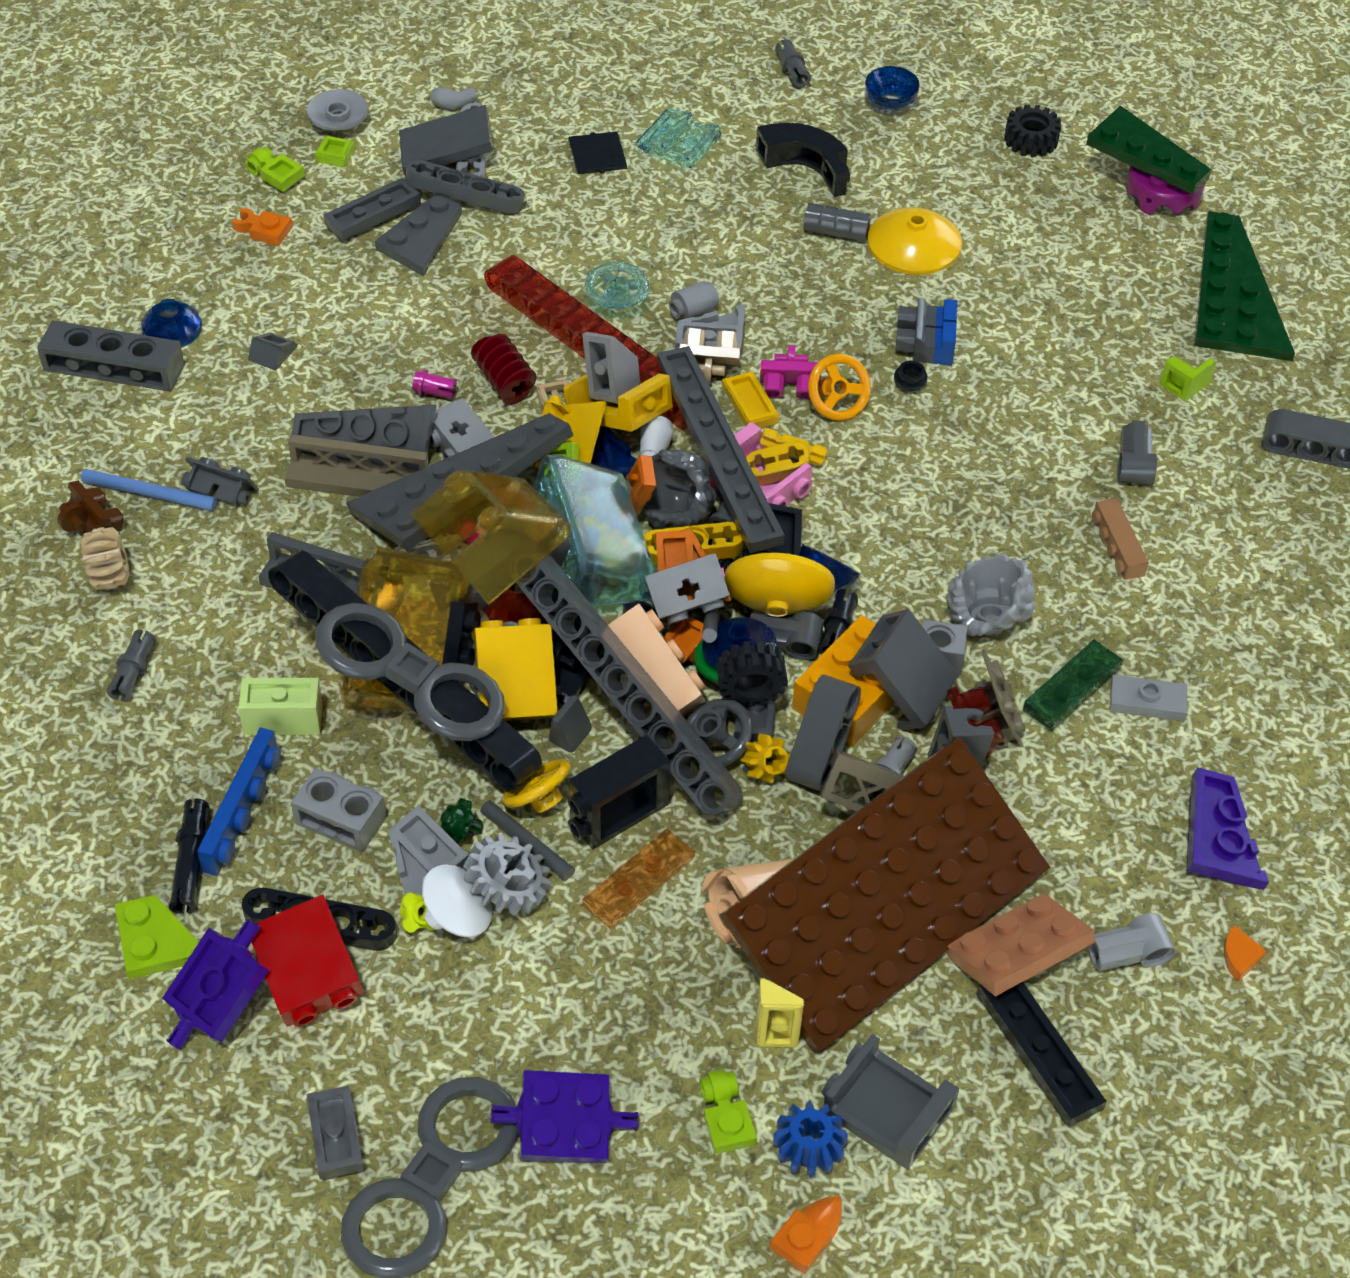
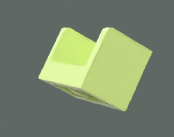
M319 677L242 678L238 709L244 735H256L260 727L273 730L275 735L320 734L323 700Z

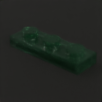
M1093 639L1024 701L1023 711L1050 731H1053L1104 685L1113 674H1116L1121 669L1123 659Z

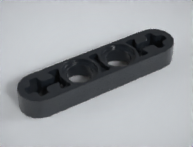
M258 887L245 894L241 906L244 918L257 923L275 915L276 912H280V906L282 912L315 897ZM326 899L333 918L344 916L350 920L346 928L339 930L344 945L382 951L388 949L395 942L397 937L396 923L394 917L389 912ZM261 903H267L268 908H262L260 913H255L254 908H259ZM358 920H362L363 926H359V933H356ZM378 925H383L385 930L380 931L378 936H373L371 930H376Z

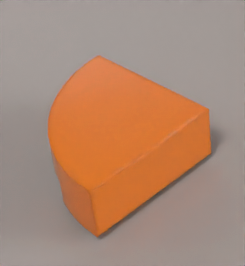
M1235 925L1229 931L1224 943V954L1228 971L1239 982L1264 958L1267 950Z

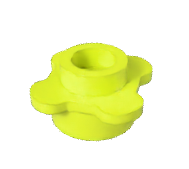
M408 892L401 901L400 916L403 920L402 927L409 933H414L419 928H426L430 931L435 930L425 920L427 908L421 894ZM420 908L424 910L422 915L418 914Z

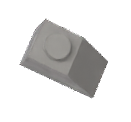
M585 332L582 336L589 398L618 403L619 396L640 385L638 357L614 336Z

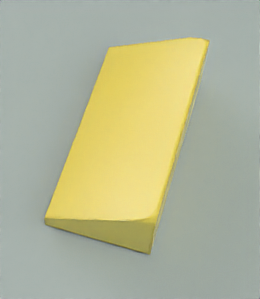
M760 978L756 1045H759V1047L796 1048L799 1044L804 1000L764 978Z

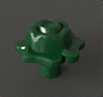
M459 798L456 805H448L440 817L442 823L440 827L457 844H459L463 837L468 835V832L478 834L482 828V821L474 818L472 815V802L465 798Z

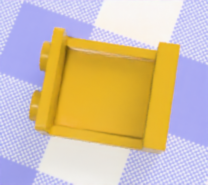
M658 373L619 396L618 403L605 401L606 406L600 426L633 432L671 409L673 404L670 375ZM587 374L563 388L565 405L602 401L589 398Z
M540 618L518 620V626H503L502 620L480 622L481 628H475L472 631V640L475 642L476 668L487 673L497 682L505 701V714L502 719L504 721L553 718L558 711L551 625L541 624ZM478 689V699L488 706L484 694Z

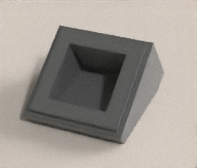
M271 332L255 336L251 341L248 359L269 369L277 370L297 348L298 344L295 341Z
M576 695L570 696L552 718L549 741L571 753L577 749L592 729L590 720L579 697Z

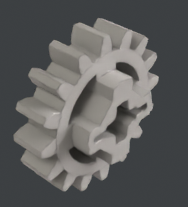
M498 834L494 841L487 835L481 843L476 842L463 865V868L468 870L464 876V881L474 883L470 890L471 894L481 893L484 896L482 905L486 906L490 902L496 904L495 909L497 913H501L503 908L506 907L512 916H516L520 909L530 913L534 905H540L547 894V889L551 885V881L546 878L550 868L540 866L544 857L542 854L533 856L530 853L532 850L530 843L522 847L519 845L518 837L514 836L511 842H508L503 834Z

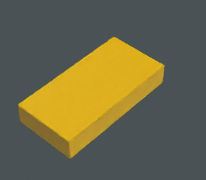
M753 371L722 379V388L744 426L752 422L759 428L779 423L780 415Z

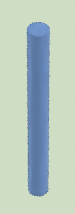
M84 469L81 474V482L210 511L215 510L218 502L216 497Z

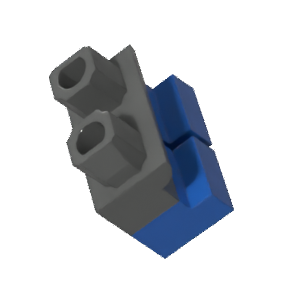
M918 298L917 307L899 306L895 351L913 352V361L952 366L956 344L958 300L944 299L943 306H928L924 299Z

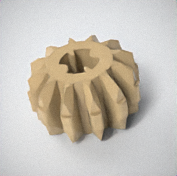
M102 527L93 529L92 532L84 533L80 542L82 547L81 553L90 584L96 590H109L126 584L130 575L124 543H122L121 535L113 527L106 529Z

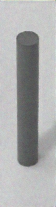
M720 608L705 613L702 638L708 643L715 641L717 638Z
M491 800L483 804L480 810L483 815L511 838L514 836L518 837L519 844L522 847L530 843L532 845L530 853L532 855L542 854L544 858L541 862L560 878L567 881L573 876L575 872L574 867Z

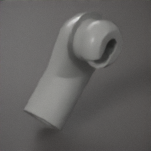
M438 87L431 92L430 98L433 104L455 111L468 103L476 101L477 95L472 87L459 92L445 87Z

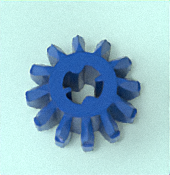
M809 1099L805 1104V1110H801L792 1104L789 1107L788 1116L780 1115L776 1125L778 1130L774 1133L773 1144L779 1148L778 1158L780 1162L791 1161L790 1170L793 1174L799 1171L801 1166L807 1167V1174L810 1178L815 1175L817 1166L828 1174L832 1170L833 1162H840L843 1159L845 1151L843 1147L847 1144L848 1134L846 1130L841 1129L843 1123L841 1115L829 1116L830 1108L828 1104L821 1107L820 1110H816Z

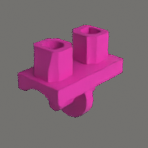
M788 345L787 354H775L774 360H761L760 383H763L768 397H783L784 384H797L796 397L810 399L808 380L811 371L818 362H808V355H795V345Z

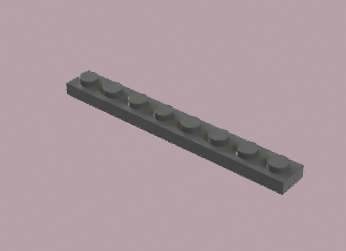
M686 346L657 353V364L662 374L670 375L671 393L705 462L710 468V473L749 552L754 553L784 545L785 535L690 347Z

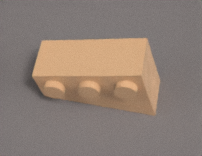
M637 604L608 624L683 717L706 702L701 694V691L706 686L694 669L688 673L685 671L680 663L685 658L684 654L673 639L667 643L659 633L665 627L652 609L645 613L641 605Z

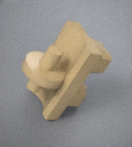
M688 328L684 344H680L679 348L689 346L697 362L705 363L699 364L708 384H711L712 375L725 376V366L719 365L739 366L740 348H737L736 332L718 331L716 347L704 346L705 330Z

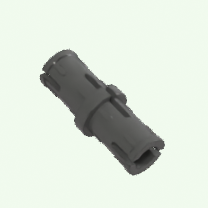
M788 39L781 40L784 49L777 43L775 51L781 59L783 70L786 74L790 75L796 87H805L802 78L809 84L811 75L805 67L803 56L796 52L792 41Z
M143 630L134 631L126 652L119 656L116 662L118 669L106 690L110 698L117 700L120 693L123 692L121 701L127 702L131 697L139 676L145 674L147 670L146 661L157 641L156 637L149 631H145L142 640L140 637Z

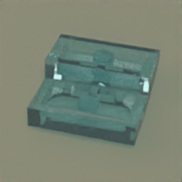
M665 109L636 141L637 148L647 154L681 167L693 168L722 134L719 124L694 122L691 111Z

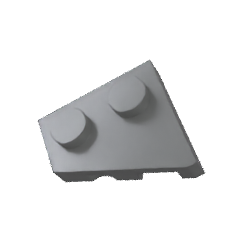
M746 305L735 306L734 313L719 316L718 312L714 311L706 313L701 317L678 320L675 349L679 348L680 344H684L688 328L705 330L704 346L716 347L718 331L736 332L737 348H740L741 358Z

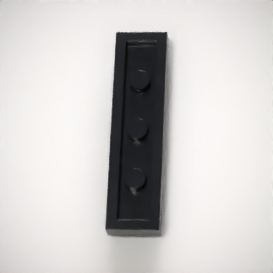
M1021 982L997 996H994L979 984L977 989L978 996L1067 1126L1070 1127L1104 1110L1107 1102L1025 984Z

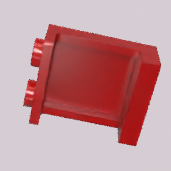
M323 894L256 923L261 927V930L258 931L251 943L259 963L269 969L265 978L279 1013L287 1027L293 1024L295 1026L307 1025L316 1020L318 1014L333 1007L335 1009L348 1007L357 1001L358 996L365 993Z

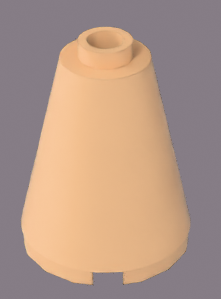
M793 859L719 868L706 875L702 884V892L708 890L710 902L704 904L705 912L712 928L724 942L734 941L737 943L735 948H741L719 914Z

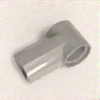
M1156 913L1141 915L1133 919L1127 927L1095 933V943L1088 946L1091 962L1094 968L1096 967L1099 971L1139 962L1144 967L1158 966L1170 961L1176 954V949L1161 916Z

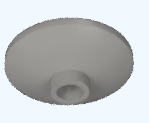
M343 89L322 92L312 98L307 106L308 118L314 125L333 131L346 130L357 126L366 118L368 113L367 102L361 95Z

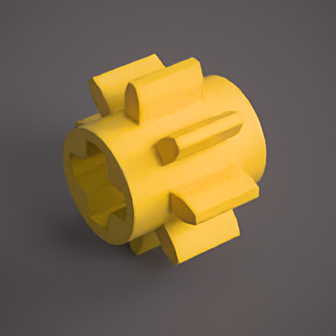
M759 733L758 742H746L747 749L744 752V757L741 758V762H744L750 768L747 776L755 779L761 778L762 781L773 783L774 775L786 774L785 769L791 754H787L785 749L782 748L785 740L775 737L771 738L770 735Z

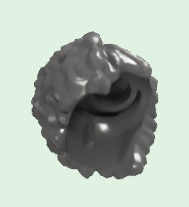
M660 450L659 453L652 456L656 487L652 492L651 500L646 502L642 511L649 517L648 520L652 525L659 529L701 525L711 513L717 497L716 492L708 485L710 480L708 464L694 453H687L682 450Z

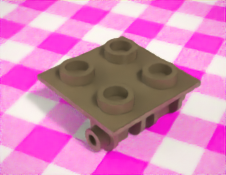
M982 649L981 652L991 680L990 682L987 680L977 682L973 691L979 710L983 711L982 723L984 726H990L993 729L994 737L991 744L994 745V748H1004L1008 745V741L1016 739L1019 747H1024L1020 732L1025 731V726L1018 709L1015 710L1013 701L1016 700L1008 680H1005L998 660L991 662L985 649Z

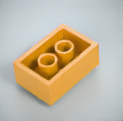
M862 614L794 682L792 709L804 716L815 683L823 674L859 686L861 688L860 701L845 742L851 747L895 703L873 674L856 677L848 667L876 625L875 622Z

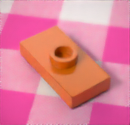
M640 455L616 494L621 524H634L646 502L651 500L652 492L656 487L652 456Z

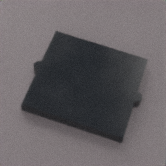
M617 131L598 134L591 132L589 135L568 137L577 175L596 172L604 174L605 171L627 169V163Z

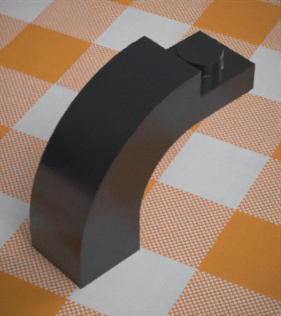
M775 123L757 127L756 151L766 169L788 164L807 166L822 176L833 197L846 194V184L850 181V172L846 165L848 150L835 136L822 129L799 123Z

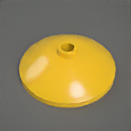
M904 207L889 211L878 217L868 231V248L875 259L884 266L905 274L926 275L942 271L958 259L962 248L961 234L949 219L938 212L920 207Z
M759 553L742 557L727 567L724 576L728 591L735 600L754 611L767 613L773 617L793 616L797 612L814 610L827 602L833 596L835 589L834 576L826 567L811 559L786 553Z

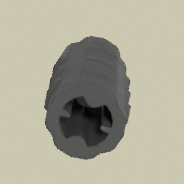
M808 203L803 230L818 233V235H830L834 238H846L849 241L866 242L871 214L858 212L856 209L853 211L842 209L841 207L826 206L825 204Z

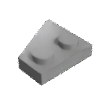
M419 805L388 830L405 894L412 892L422 895L423 877L431 869L445 864L463 868L468 858V854Z

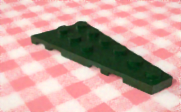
M1208 211L1205 224L1194 346L1293 361L1295 351L1240 216Z

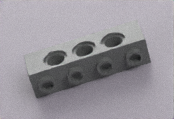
M54 320L51 321L37 347L43 371L168 392L172 391L184 366L180 341Z

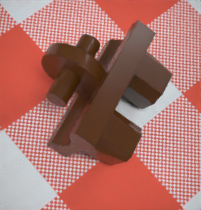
M79 480L69 482L68 488L71 491V496L67 503L61 504L59 508L61 512L57 518L58 524L64 531L73 532L77 530L78 532L87 533L102 527L104 529L113 527L118 532L122 530L123 514L117 507L105 510L107 500L105 493L99 487L85 489Z

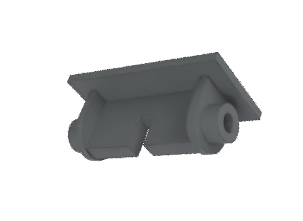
M189 457L185 459L192 467L190 473L185 472L182 477V485L186 486L188 491L211 496L215 486H218L215 494L217 500L239 507L241 504L247 505L251 498V493L248 492L249 489L257 492L259 490L250 479L251 474L237 467H231V470L220 468L217 462L206 457H201L200 460Z

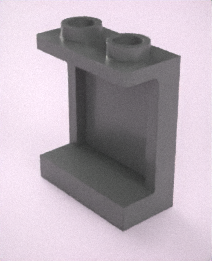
M909 609L882 615L848 665L856 677L873 674L903 712L897 723L901 731L914 728L922 729L928 726L934 720L935 712L942 701L950 695L951 687L959 676L958 672Z
M872 1034L864 1045L857 1043L846 1059L847 1067L840 1075L834 1073L828 1079L822 1090V1095L825 1096L824 1105L828 1104L830 1108L829 1116L841 1115L844 1128L909 1170L955 1108L960 1088L946 1079L939 1088H936L882 1053L878 1048L880 1038Z

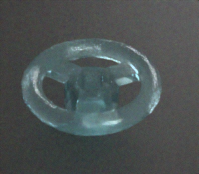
M608 262L595 267L589 272L585 279L584 287L587 296L594 303L609 309H625L638 304L646 297L649 290V281L646 274L632 264ZM612 272H625L633 275L636 279L625 280L621 277H616ZM599 276L606 282V289L603 295L597 293L594 288V283ZM630 290H638L634 295L630 296Z

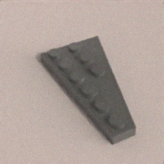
M548 413L348 501L346 504L352 515L409 551L573 436L570 424Z

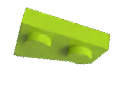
M156 895L115 904L128 980L184 966L199 941Z

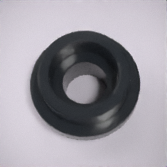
M909 360L901 363L894 373L895 384L903 390L917 391L924 388L927 384V372L924 366L917 361Z

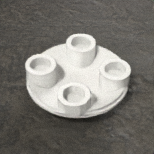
M448 864L434 867L423 877L422 896L427 908L425 920L436 930L444 928L457 936L470 939L477 938L488 928L491 922V902L484 906L481 904L484 898L481 893L471 894L470 890L474 883L464 881V876L467 873L465 869Z

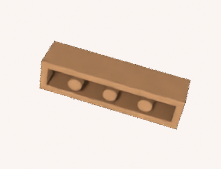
M1118 499L1096 501L1095 509L1092 512V520L1100 529L1101 539L1107 543L1108 554L1113 556L1117 572H1121L1124 580L1144 577L1149 562Z

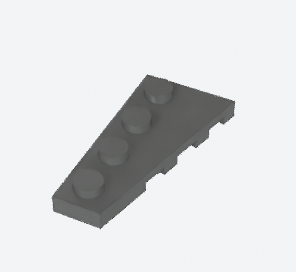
M436 405L295 413L292 434L428 453ZM300 448V450L313 452L310 449ZM335 453V454H333V455H335L336 457L345 458V459H350V458L347 457L345 454H341V453ZM368 458L373 464H385L378 458ZM402 463L408 469L419 470V464Z

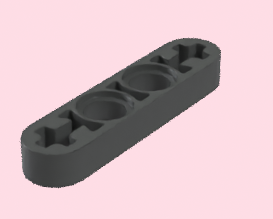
M413 160L407 164L405 181L414 188L504 213H518L523 208L525 193L517 186L423 160Z

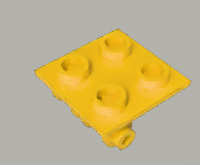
M549 396V400L544 401L542 416L550 413L570 424L573 436L565 442L572 441L578 443L580 466L590 465L606 402L598 401L563 405L561 397ZM542 458L536 461L535 468L543 469Z

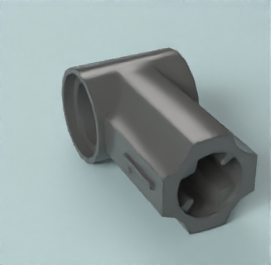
M1133 420L1130 424L1122 427L1117 481L1153 485L1157 470V455L1152 454V428L1148 427L1145 421Z
M753 611L750 616L748 630L758 635L766 645L768 643L774 644L775 648L784 649L790 657L808 661L814 659L817 655L824 622L818 615L811 612H797L792 617H773L767 613Z

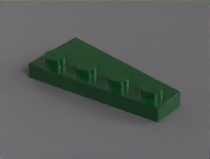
M1121 105L1091 131L1087 137L1086 145L1191 194H1194L1209 180L1211 169Z

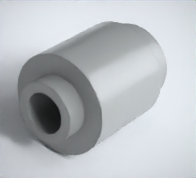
M700 281L673 292L669 301V309L672 316L676 319L701 317L706 313L712 312L714 307L718 306L719 295L712 283Z

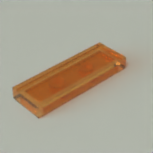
M666 828L582 899V906L611 930L695 858V851Z

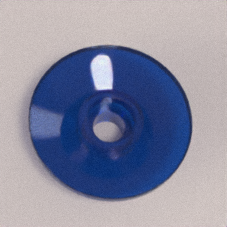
M746 617L730 618L719 622L715 641L711 643L702 641V652L706 662L717 670L718 657L722 658L724 650L731 652L732 645L737 644L741 648L745 641H750V646L755 645L756 641H763L764 647L771 643L777 649L776 637L771 628L759 620Z

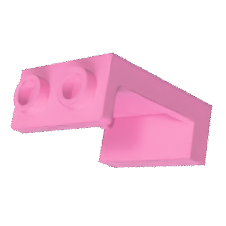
M752 422L734 434L745 457L755 450L763 449L760 446L762 429ZM763 463L756 465L758 471L765 470ZM805 463L782 481L760 485L768 503L787 506L795 499L805 497L812 486V466ZM710 473L708 484L719 491Z

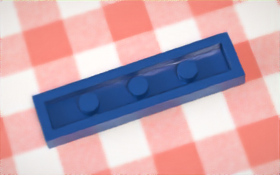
M259 728L197 850L203 873L218 876L223 863L228 864L231 861L235 850V839L239 831L244 832L247 829L251 816L250 809L255 800L259 801L262 798L269 771L275 770L279 764L281 749L277 747L273 730Z

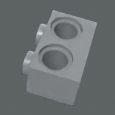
M318 768L313 770L291 801L296 825L362 853L387 818L384 796L380 795L375 789L367 786H358L346 781L344 777L337 773H327Z

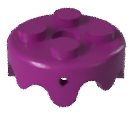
M1131 165L1127 176L1128 195H1135L1139 201L1141 211L1149 215L1153 214L1157 207L1162 205L1171 208L1173 214L1181 213L1188 206L1196 210L1200 205L1206 185L1205 183L1194 194H1191Z

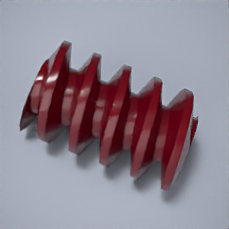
M506 334L483 337L472 346V359L483 371L484 376L489 379L490 384L495 388L497 394L501 396L503 402L507 405H514L523 401L528 396L536 382V373L530 368L529 363L524 360L523 355L517 351V347L511 343V339Z

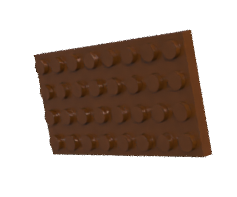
M958 737L719 914V916L762 978L777 984L804 1000L800 1034L811 1050L817 1053L825 1049L946 952L949 944L962 937L965 933L972 931L1042 875L1050 866L965 743Z

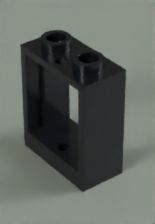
M648 735L641 737L569 779V797L567 802L570 807V820H568V826L574 837L579 841L584 839L592 850L669 805L670 760Z

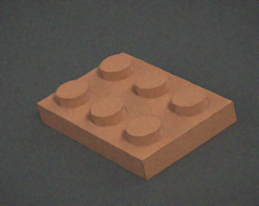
M1043 893L971 932L965 933L947 946V956L990 993L997 996L1094 944L1095 935L1094 929Z

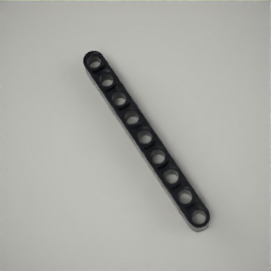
M304 550L294 552L268 571V579L273 589L316 627L322 617L337 606L350 603L368 604ZM353 620L342 623L332 633L333 642L355 661L372 662L380 660L391 650V643L386 633L378 626L366 621ZM407 638V643L422 651L417 645H415L410 639ZM385 676L376 678L418 714L414 707V694ZM457 680L441 682L430 692L431 702L435 710L451 721L471 723L479 721L488 713V706ZM503 719L498 728L483 738L472 741H460L444 737L498 785L509 791L515 790L542 766V759L538 750Z

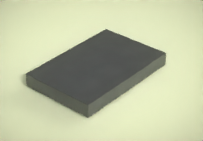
M486 105L399 130L401 163L405 176L407 164L413 160H423L443 166L493 151L490 118Z

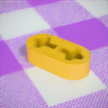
M797 441L755 450L746 457L759 485L782 481L803 464L808 463L810 465V455L807 446ZM796 455L799 462L792 463L790 456ZM763 463L765 470L758 471L756 465Z

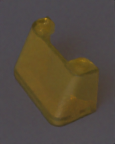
M377 546L363 562L357 595L366 603L387 611L400 623L408 639L428 656L438 661L439 665H442L451 601H458V598L464 599L468 588V577L464 576L465 564ZM344 675L341 694L342 704L413 711L377 679H353Z

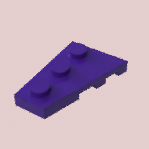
M1197 767L1192 775L1187 871L1264 890L1269 884L1266 871L1260 869L1256 857L1259 850L1255 839H1250L1245 823L1248 816L1235 777L1199 767Z

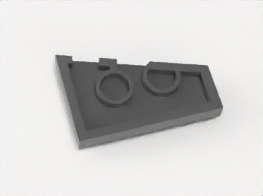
M433 195L375 240L376 250L424 276L431 259L435 258L438 254L442 241L449 236L460 218L462 205L446 196Z

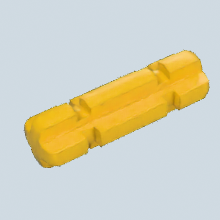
M769 428L764 429L760 439V446L762 448L793 441L801 442L809 450L810 464L816 466L823 464L827 454L826 447L815 443L811 446L809 441L785 433L781 436L778 435V431ZM796 455L790 456L792 458L798 459Z

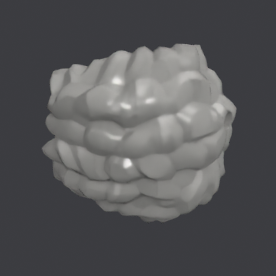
M1004 553L1001 555L997 554L992 559L989 556H984L981 560L974 563H966L965 569L960 571L959 576H955L949 583V592L946 595L953 620L958 622V625L968 626L967 634L969 636L999 635L1004 629L1011 628L1015 621L1022 622L1029 619L1036 604L1033 600L1035 590L1032 571L1028 569L1024 560L1017 561L1015 557L1009 559Z

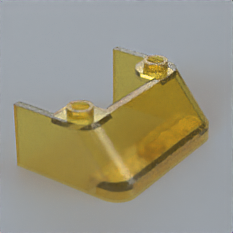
M456 471L446 478L441 488L410 513L446 556L475 531L479 534V537L453 558L451 562L488 605L558 547L568 537L571 530L564 517L524 478L475 471Z

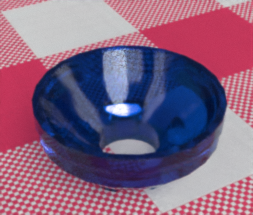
M884 66L874 69L867 75L865 80L867 97L884 110H899L910 105L917 98L920 86L915 74L907 69L896 66ZM885 96H894L898 99L885 98Z
M165 299L151 307L144 314L141 321L142 335L180 341L182 348L191 344L199 337L202 331V322L199 313L191 305L175 301V299ZM167 311H178L177 314H175L172 317H163L160 315L161 313Z
M802 544L798 556L816 561L832 573L835 579L834 593L836 590L855 585L861 573L810 546Z

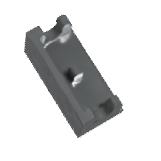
M944 706L927 754L928 758L952 740L960 737L982 768L992 743L994 732L990 726H972L967 720L982 719L983 711L975 708L952 709V706Z

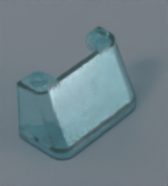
M561 454L545 455L542 458L531 494L532 496H539L546 504L543 510L551 509L555 523H564L569 529L571 544L562 570L568 574L570 580L592 606L650 601L651 596L645 576L658 572V567L652 563L630 497L631 489L628 479H624L623 475L618 471Z

